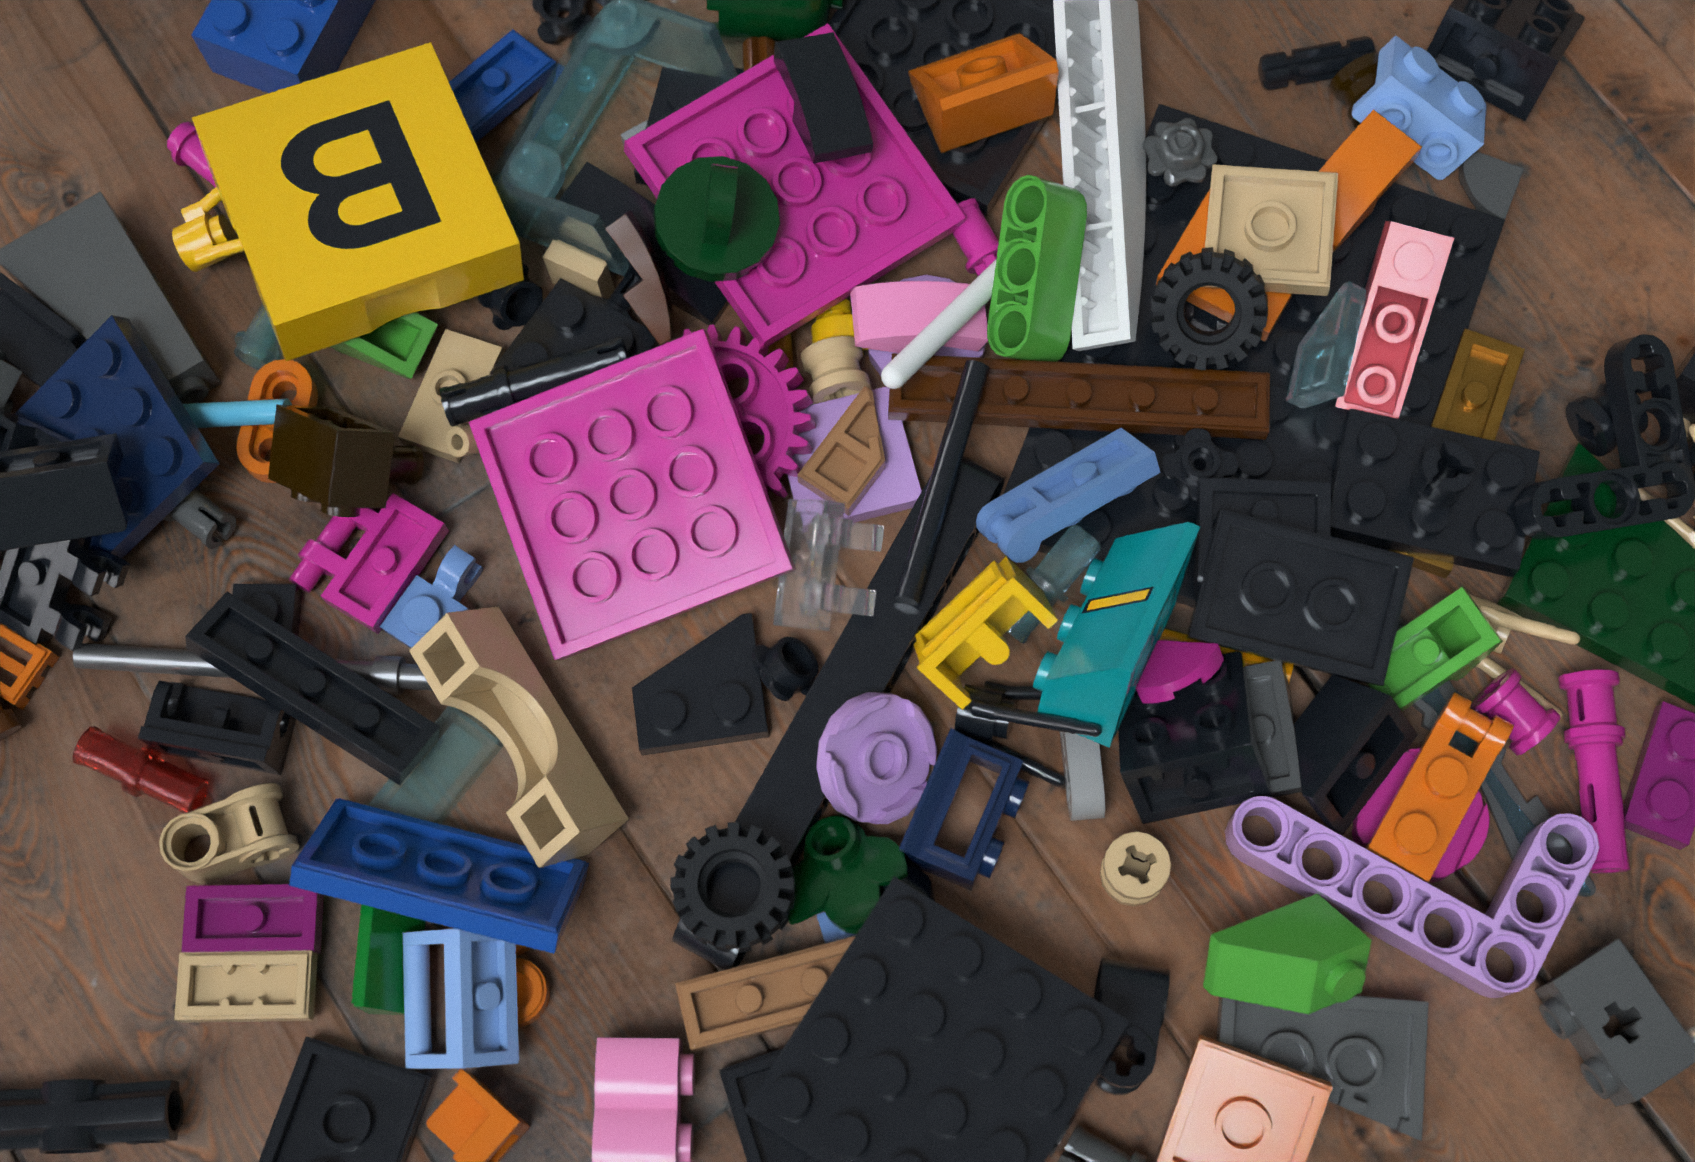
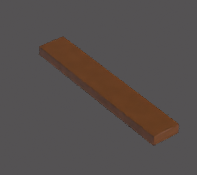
M892 353V359L898 354ZM933 355L903 386L897 389H890L888 420L947 423L965 362L967 360H975L986 364L990 370L973 424L1111 432L1123 428L1130 433L1186 435L1191 429L1201 428L1208 431L1211 437L1266 440L1269 434L1270 373Z

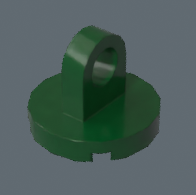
M724 156L701 157L676 168L661 185L653 214L656 240L663 252L665 250L667 255L674 260V265L685 274L709 282L736 280L748 274L749 270L757 267L771 253L780 225L778 200L767 180L748 164Z

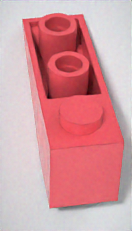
M1385 221L1366 284L1335 407L1346 410L1355 409L1399 419L1454 241L1453 237L1392 221Z

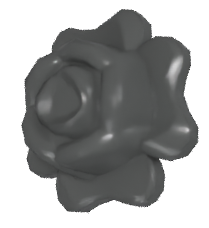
M1184 118L1177 123L1162 121L1157 123L1154 130L1155 136H1149L1143 141V149L1149 158L1148 172L1153 176L1164 174V181L1170 187L1177 186L1185 181L1201 183L1206 177V169L1212 168V165L1217 163L1218 157L1211 148L1212 132L1208 129H1197L1195 121L1191 118Z

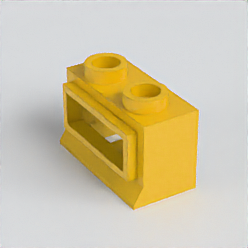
M1007 556L999 564L994 560L915 635L917 641L913 645L920 663L917 669L963 710L972 700L969 693L963 688L959 676L980 656L992 665L1004 663L1009 657L1010 650L1002 635L1028 611L1048 629L1058 619L1045 593Z

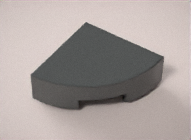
M1476 151L1459 166L1458 178L1468 198L1476 207V211L1505 220L1524 168Z

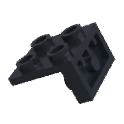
M1453 0L1427 52L1435 59L1439 68L1457 82L1465 81L1475 87L1484 101L1526 121L1560 59L1584 22L1585 17L1575 12V8L1567 0Z
M1235 651L1222 654L1224 661L1209 680L1203 683L1201 678H1199L1194 683L1173 692L1175 699L1170 701L1142 703L1136 690L1118 729L1120 774L1142 824L1241 804L1252 797H1272L1269 775L1252 732L1246 667L1241 652Z

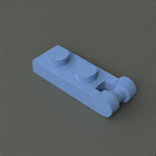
M1119 428L987 503L977 515L976 527L989 541L998 543L1001 552L1010 560L1016 563L1029 561L1038 552L1041 541L1065 527L1077 524L1084 516L1117 497L1131 493L1138 485L1161 473L1156 454L1123 428Z

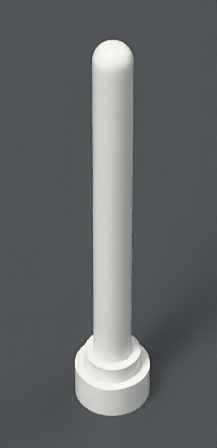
M996 260L883 368L881 379L886 387L897 389L903 386L991 299Z

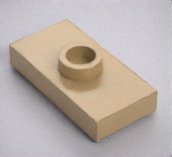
M445 329L398 435L402 445L418 446L423 452L459 463L462 457L451 455L446 447V433L452 426L449 424L443 409L440 388L490 375L491 370L504 354L502 347ZM470 421L461 423L457 426L469 424Z
M313 951L179 953L174 1020L181 1023L314 1021L318 954Z

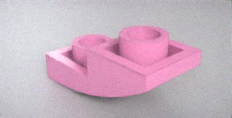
M898 281L855 286L850 292L855 347L900 353L970 284L942 281ZM985 305L943 346L979 351L988 342Z

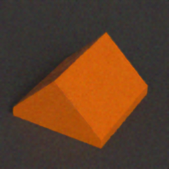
M1020 33L908 71L911 84L941 153L1051 116L1054 113L1059 74L1057 61Z

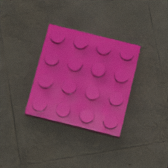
M829 24L822 26L805 37L834 33L847 60L865 110L873 140L871 153L813 163L792 121L794 101L773 61L774 55L625 140L624 143L625 154L656 198H658L661 185L676 168L701 157L724 156L746 163L767 180L778 200L780 225L771 253L757 267L749 270L748 274L736 280L715 281L752 337L756 338L761 344L762 350L848 298L855 286L868 285L952 234L967 218Z
M704 329L469 422L554 660L566 659L796 570L708 332Z

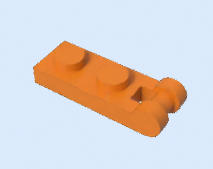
M1456 692L1451 694L1365 848L1427 883L1431 879L1493 762L1502 750L1514 727V724L1497 715L1491 720L1471 709L1472 701ZM1456 731L1478 742L1470 757L1448 745Z

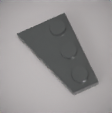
M1355 995L1346 1002H1337L1311 1014H1304L1219 997L1217 1041L1329 1081L1333 1088L1328 1101L1422 1141L1429 1002Z

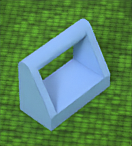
M460 929L404 932L405 1069L473 1068L518 1064L516 944ZM444 944L446 1052L432 1053L430 945Z

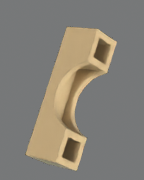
M499 606L446 613L409 650L440 704L460 709L481 721L498 737L508 751L517 773L518 792L513 805L506 814L538 868L589 855L629 820Z

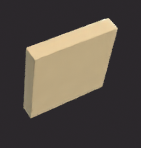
M1212 165L1205 248L1213 247V252L1224 253V249L1235 252V258L1241 261L1246 258L1253 265L1255 274L1261 275L1265 284V292L1328 296L1331 279L1338 173ZM1203 286V287H1210V288H1220V287H1217V286Z

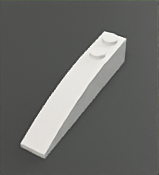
M1053 0L1056 61L1059 70L1058 97L1063 185L1077 189L1083 194L1087 203L1086 227L1072 321V346L1076 351L1136 341L1145 240L1146 152L1143 149V141L1145 140V111L1138 2L1135 0Z

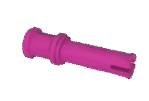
M1583 670L1559 676L1558 684L1559 689L1566 691L1570 728L1563 733L1564 743L1568 744V749L1575 752L1581 817L1592 825L1598 836L1599 850L1590 872L1600 874L1625 872L1630 870L1626 843L1617 747L1623 745L1626 735L1625 727L1617 724L1614 687L1620 683L1619 673L1613 670Z

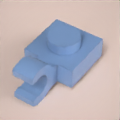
M454 545L442 560L433 584L416 575L382 622L380 628L411 649L446 613L469 610L459 602L477 581L483 571V567L475 563L476 559Z

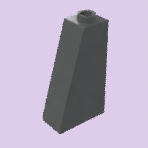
M101 191L0 248V265L17 285L75 328L86 341L111 315L129 318L182 404L200 403L205 399L210 390L222 384L121 218Z

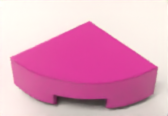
M1158 640L1136 686L1141 702L1160 703L1175 699L1173 692L1194 683L1199 678L1205 683L1218 671L1224 661L1219 645L1217 643Z

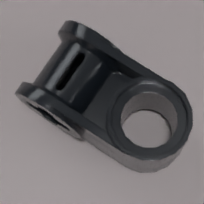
M1101 958L1094 999L1130 1021L1131 1026L1120 1045L1127 1047V1059L1137 1062V1065H1133L1125 1076L1115 1074L1116 1064L1110 1060L1095 1084L1102 1091L1111 1095H1127L1136 1091L1152 1073L1156 1062L1159 1032L1167 1005L1170 982L1169 969Z

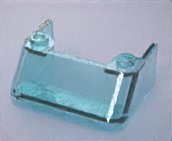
M614 0L608 3L574 36L489 173L516 235L549 247L553 239L556 241L558 239L605 260L609 271L625 276L630 265L606 231V225L600 215L554 199L564 183L566 170L635 57L668 68L719 77L722 80V84L738 76L715 24L644 0Z

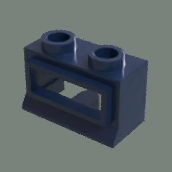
M950 728L899 847V851L903 852L906 861L916 868L971 891L978 874L990 879L1005 844L1004 841L994 837L1003 814L1016 818L1030 783L1019 778L1024 760L970 739ZM972 762L998 773L999 776L965 857H961L935 846V842L968 764Z

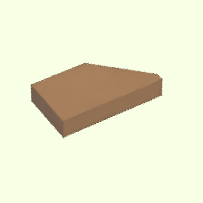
M866 386L862 388L797 474L798 483L848 516L851 515L885 469V456L878 427L873 391Z

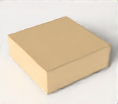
M558 239L557 241L552 240L543 256L551 282L556 285L559 279L562 278L591 296L608 299L615 289L607 262Z

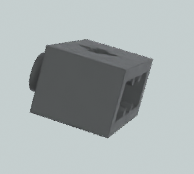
M1620 939L1598 948L1534 990L1543 1002L1539 1005V1010L1548 1027L1560 1039H1569L1584 1061L1580 1065V1069L1587 1083L1601 1098L1605 1100L1610 1098L1615 1107L1637 1102L1695 1063V1044ZM1614 1015L1619 1020L1621 1026L1614 1032L1615 1036L1609 1038L1602 1027L1609 1022V1017Z

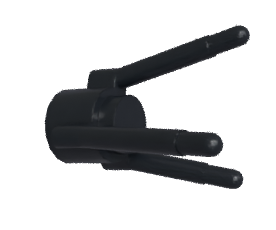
M990 681L985 682L984 688L965 684L964 689L969 693L972 701L963 710L958 706L954 730L975 741L1024 760L1022 771L1056 787L1062 786L1065 782L1061 774L997 742L996 737L1008 739L1013 723L1098 737L1102 733L1101 726L1095 723L1017 709L1016 701L1012 700H1040L1042 691L1033 688V686H1008Z

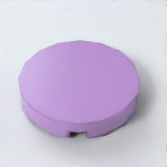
M866 692L847 700L830 717L818 746L816 768L821 790L833 808L855 821L872 824H889L907 816L919 803L927 784L925 780L929 774V766H934L936 763L937 746L933 727L918 705L895 694Z

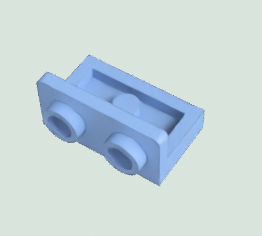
M1395 35L1379 51L1375 85L1353 105L1352 117L1361 123L1375 110L1422 146L1414 163L1437 180H1444L1484 145L1486 103L1478 90L1465 81L1457 82L1441 70L1435 59L1426 50L1420 47L1412 48Z

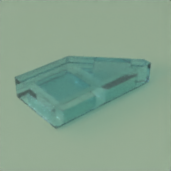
M1350 281L1344 283L1298 345L1288 388L1287 402L1305 409L1342 397L1345 394L1367 290Z

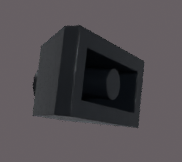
M1332 675L1294 723L1302 795L1329 829L1340 835L1344 834L1418 736L1391 695L1336 675Z

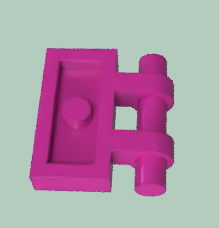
M392 493L387 500L386 508H381L379 513L371 508H360V515L358 517L332 516L316 541L308 539L298 554L302 560L289 580L302 590L310 593L323 574L331 576L333 579L321 594L322 599L343 614L379 634L382 630L380 628L382 622L415 576H419L449 530L442 521ZM355 528L365 531L346 559L337 555Z

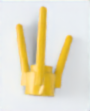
M217 187L200 201L182 208L181 213L186 223L172 230L176 250L185 265L193 272L202 270L232 255L244 252L240 239L237 238L228 219L223 214H218L214 217L209 214V211L222 201Z

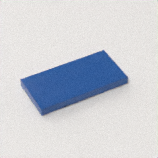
M336 798L292 864L289 886L555 954L586 882L589 863L574 858L538 868L524 845Z

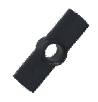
M65 1079L42 1083V1088L0 1090V1152L39 1149V1153L77 1154L104 1151V1145L165 1143V1141H177L179 1129L183 1125V1099L179 1090V1082L173 1080L106 1084L105 1080Z

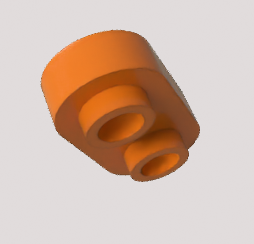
M279 359L265 364L258 370L252 380L247 401L279 399L284 392L294 390L297 391V394L291 401L292 405L316 406L318 389L304 366L293 360L285 361V359ZM274 424L241 426L236 444L239 461L255 479L266 483H276L268 479L270 461H265L266 453L272 447Z

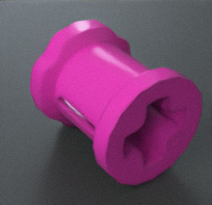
M1511 668L1486 686L1473 700L1470 707L1480 714L1485 713L1491 720L1497 715L1514 724L1509 736L1511 740L1509 748L1518 756L1542 741L1555 728L1561 716L1553 708L1545 710L1519 683L1522 676L1514 668Z

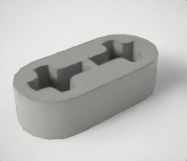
M1059 731L1070 821L1104 818L1105 792L1099 743L1077 734Z

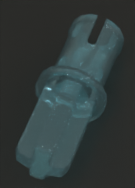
M1075 524L1069 527L1036 568L1028 566L1026 572L1029 574L1028 577L1045 593L1052 608L1059 600L1065 603L1069 599L1065 592L1098 554L1101 545L1094 536L1081 526ZM1028 611L1007 632L1019 642L1025 644L1029 635L1041 621Z

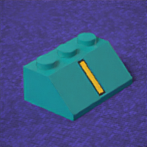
M1185 522L1115 538L1105 561L1093 558L1080 589V593L1087 597L1082 607L1070 604L1057 634V640L1064 643L1058 655L1049 651L1046 652L1036 673L1033 688L1042 691L1037 712L1098 724L1102 728V733L1098 737L1077 735L1110 748L1134 697L1137 683L1176 606L1200 526Z

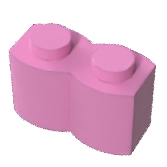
M597 1038L592 1162H692L693 1124H681L682 1096L694 1095L695 1055L683 1054V1042L679 1038Z

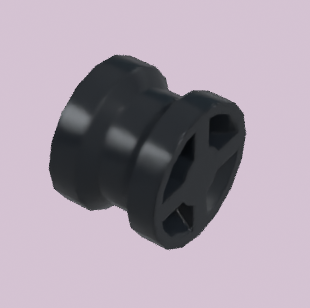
M1605 381L1597 388L1596 395L1591 398L1587 396L1578 397L1566 407V418L1573 435L1585 449L1597 457L1608 454L1617 446ZM1636 394V400L1637 402L1641 401V399ZM1646 411L1639 420L1640 434L1645 432L1648 427Z

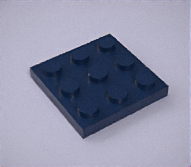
M111 315L15 413V415L41 425L70 440L117 433L123 452V459L116 481L129 520L127 528L122 532L86 537L83 547L88 550L108 552L120 558H123L220 464L129 318Z

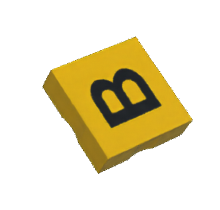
M431 42L192 117L206 162L231 225L237 232L246 254L256 288L285 361L371 333L378 327L401 316L423 310L441 309L524 280L520 242Z

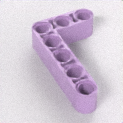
M1267 796L1252 797L1244 801L1229 819L1225 830L1226 844L1231 854L1241 862L1305 898L1319 894L1357 927L1475 993L1488 998L1508 996L1527 988L1533 982L1584 884L1599 850L1598 836L1595 830L1582 817L1567 813L1557 814L1531 829L1523 839L1486 913L1483 914L1284 803ZM1257 815L1269 821L1275 834L1273 844L1260 847L1250 843L1242 832L1243 819L1248 816ZM1549 833L1560 834L1569 841L1573 852L1570 864L1557 862L1550 856L1546 846V839ZM1317 848L1330 856L1334 868L1331 879L1318 880L1306 873L1302 865L1304 850ZM1377 881L1389 888L1393 897V906L1389 914H1379L1367 907L1362 893L1365 882ZM1520 890L1533 892L1542 902L1544 912L1539 923L1527 921L1520 915L1516 905L1517 894ZM1428 914L1442 916L1451 925L1453 939L1448 948L1437 947L1427 939L1424 933V922ZM1495 947L1505 951L1513 961L1514 972L1508 983L1496 980L1487 970L1485 959L1490 948Z

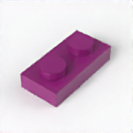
M1663 701L1654 709L1623 804L1625 829L1679 850L1689 845L1695 827V713Z
M289 884L186 886L181 952L313 951L321 954L324 895L292 887Z

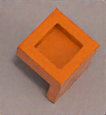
M460 1068L452 1077L458 1086L427 1119L426 1125L455 1153L452 1158L456 1162H500L530 1126L476 1075L464 1068Z

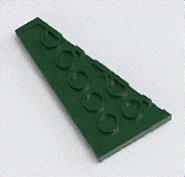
M1578 442L1570 452L1558 478L1608 469ZM1601 483L1596 488L1594 503L1600 514L1606 518H1610L1614 514L1616 496L1608 485ZM1571 500L1547 502L1542 509L1543 517L1573 512ZM1664 520L1548 540H1538L1529 536L1522 552L1520 570L1513 578H1509L1497 604L1521 617L1578 633L1580 641L1576 644L1577 646L1695 706V549Z

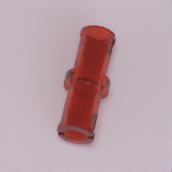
M95 726L89 727L82 734L73 752V763L88 767L121 783L123 792L136 798L145 794L181 811L182 814L200 809L210 788L209 779L198 777L162 760L159 750L148 745L139 749L102 732L100 728Z

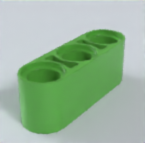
M1027 175L1016 180L1007 192L1003 208L987 325V339L990 348L997 355L1016 360L1057 362L1067 351L1071 336L1087 219V203L1083 194L1077 189Z

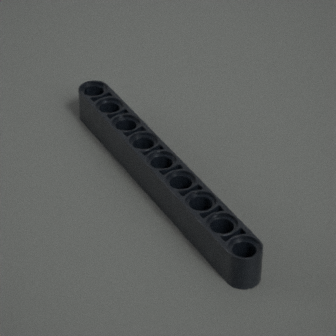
M963 456L919 605L912 606L901 603L894 599V595L929 480L735 821L740 822L741 828L750 829L751 825L762 829L764 835L768 838L773 836L781 844V848L785 855L788 856L792 868L804 850L808 831L815 823L820 821L830 803L821 790L816 768L819 740L830 717L847 700L863 693H891L915 650L913 645L917 641L915 635L933 618L980 533L976 527V518L979 511L987 503L998 498L1006 479L1004 475L966 456ZM728 863L721 866L713 873L708 884L709 900L716 908L727 913H739L750 908L760 893L759 876L751 867L742 863ZM681 918L673 935L674 943L723 970L738 967L746 952L740 953L739 949H729V952L716 950L713 945L703 944L686 928Z

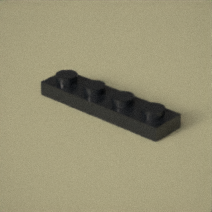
M228 591L185 636L187 650L399 786L439 739L440 726Z

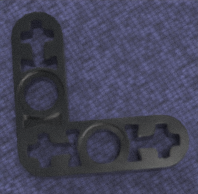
M1642 334L1615 343L1608 350L1604 360V373L1621 468L1554 478L1525 486L1518 494L1515 502V517L1518 526L1526 535L1538 540H1548L1675 519L1685 515L1692 507L1695 499V482L1674 363L1669 348L1661 339L1654 335ZM1631 359L1643 360L1645 372L1633 371ZM1651 391L1652 398L1637 402V393L1642 394ZM1645 411L1653 414L1660 425V437L1654 446L1646 443L1639 432V420ZM1601 483L1608 485L1616 496V509L1610 518L1601 515L1594 503L1596 488ZM1657 485L1666 486V498L1640 501L1638 489ZM1571 500L1573 512L1543 517L1541 504Z

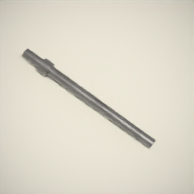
M82 643L81 648L73 651V664L75 668L231 678L191 651L184 649ZM377 655L374 661L335 659L391 695H401L404 689L433 691L418 665L406 663L404 657Z

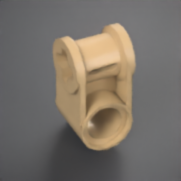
M275 783L252 786L238 791L222 801L180 814L169 821L163 829L159 840L160 853L165 862L190 881L201 884L214 882L251 867L279 861L299 849V844L295 835L288 834L278 803L283 798L280 785ZM210 835L211 845L207 854L196 862H186L184 853L189 842L197 836Z

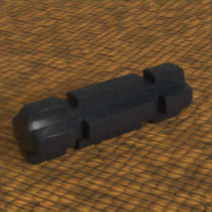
M1363 36L1347 39L1346 46H1341V43L1336 41L1292 49V56H1286L1284 51L1265 54L1260 57L1258 64L1260 82L1264 89L1272 90L1288 87L1289 80H1293L1295 85L1332 79L1343 67L1365 54L1376 52L1372 38Z

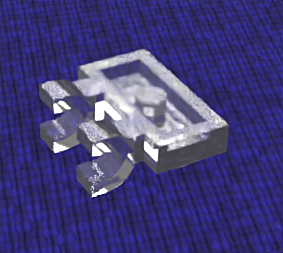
M788 499L784 538L796 570L779 576L773 625L829 631L832 612L874 616L876 590L844 587L843 585L835 584L839 550L846 548L881 552L884 526L853 523V520L843 519L845 503L819 499Z

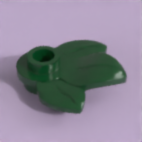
M831 816L821 819L810 828L806 835L804 859L792 868L796 883V901L794 910H790L788 914V923L794 925L825 911L830 922L841 931L857 934L881 898L880 886L889 885L893 877L902 880L908 875L907 861L903 852L899 851V846L890 838L866 836L858 824L844 817ZM842 849L840 852L833 854L835 851Z

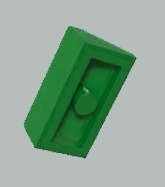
M361 904L351 1001L354 1007L368 1014L404 1015L403 933L425 931L424 920Z

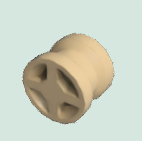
M836 336L822 339L811 344L801 353L803 368L812 375L813 383L809 387L810 396L813 401L812 404L858 394L864 386L871 389L868 374L860 369L859 361L863 357L861 347H855L854 337Z
M1136 831L1121 835L1112 842L1102 860L1100 878L1103 888L1112 899L1120 904L1133 907L1147 904L1157 897L1169 878L1171 869L1169 853L1161 841L1150 834ZM1130 853H1132L1135 858H1139V859H1141L1142 861H1145V860H1148V861L1142 863V862H1140L1139 860H1135V859L1132 858V856H1131Z

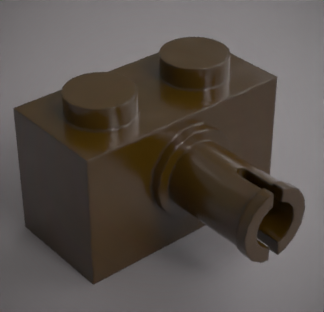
M276 404L268 479L291 489L290 497L293 499L320 503V511L322 513L338 517H358L360 515V508H386L389 482L407 483L409 485L417 484L423 474L424 459L418 446H394L395 432L334 407Z

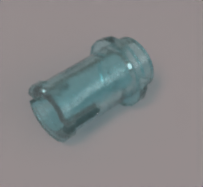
M262 303L247 330L239 331L234 338L237 344L234 350L235 356L246 365L257 370L265 364L281 358L278 350L280 348Z

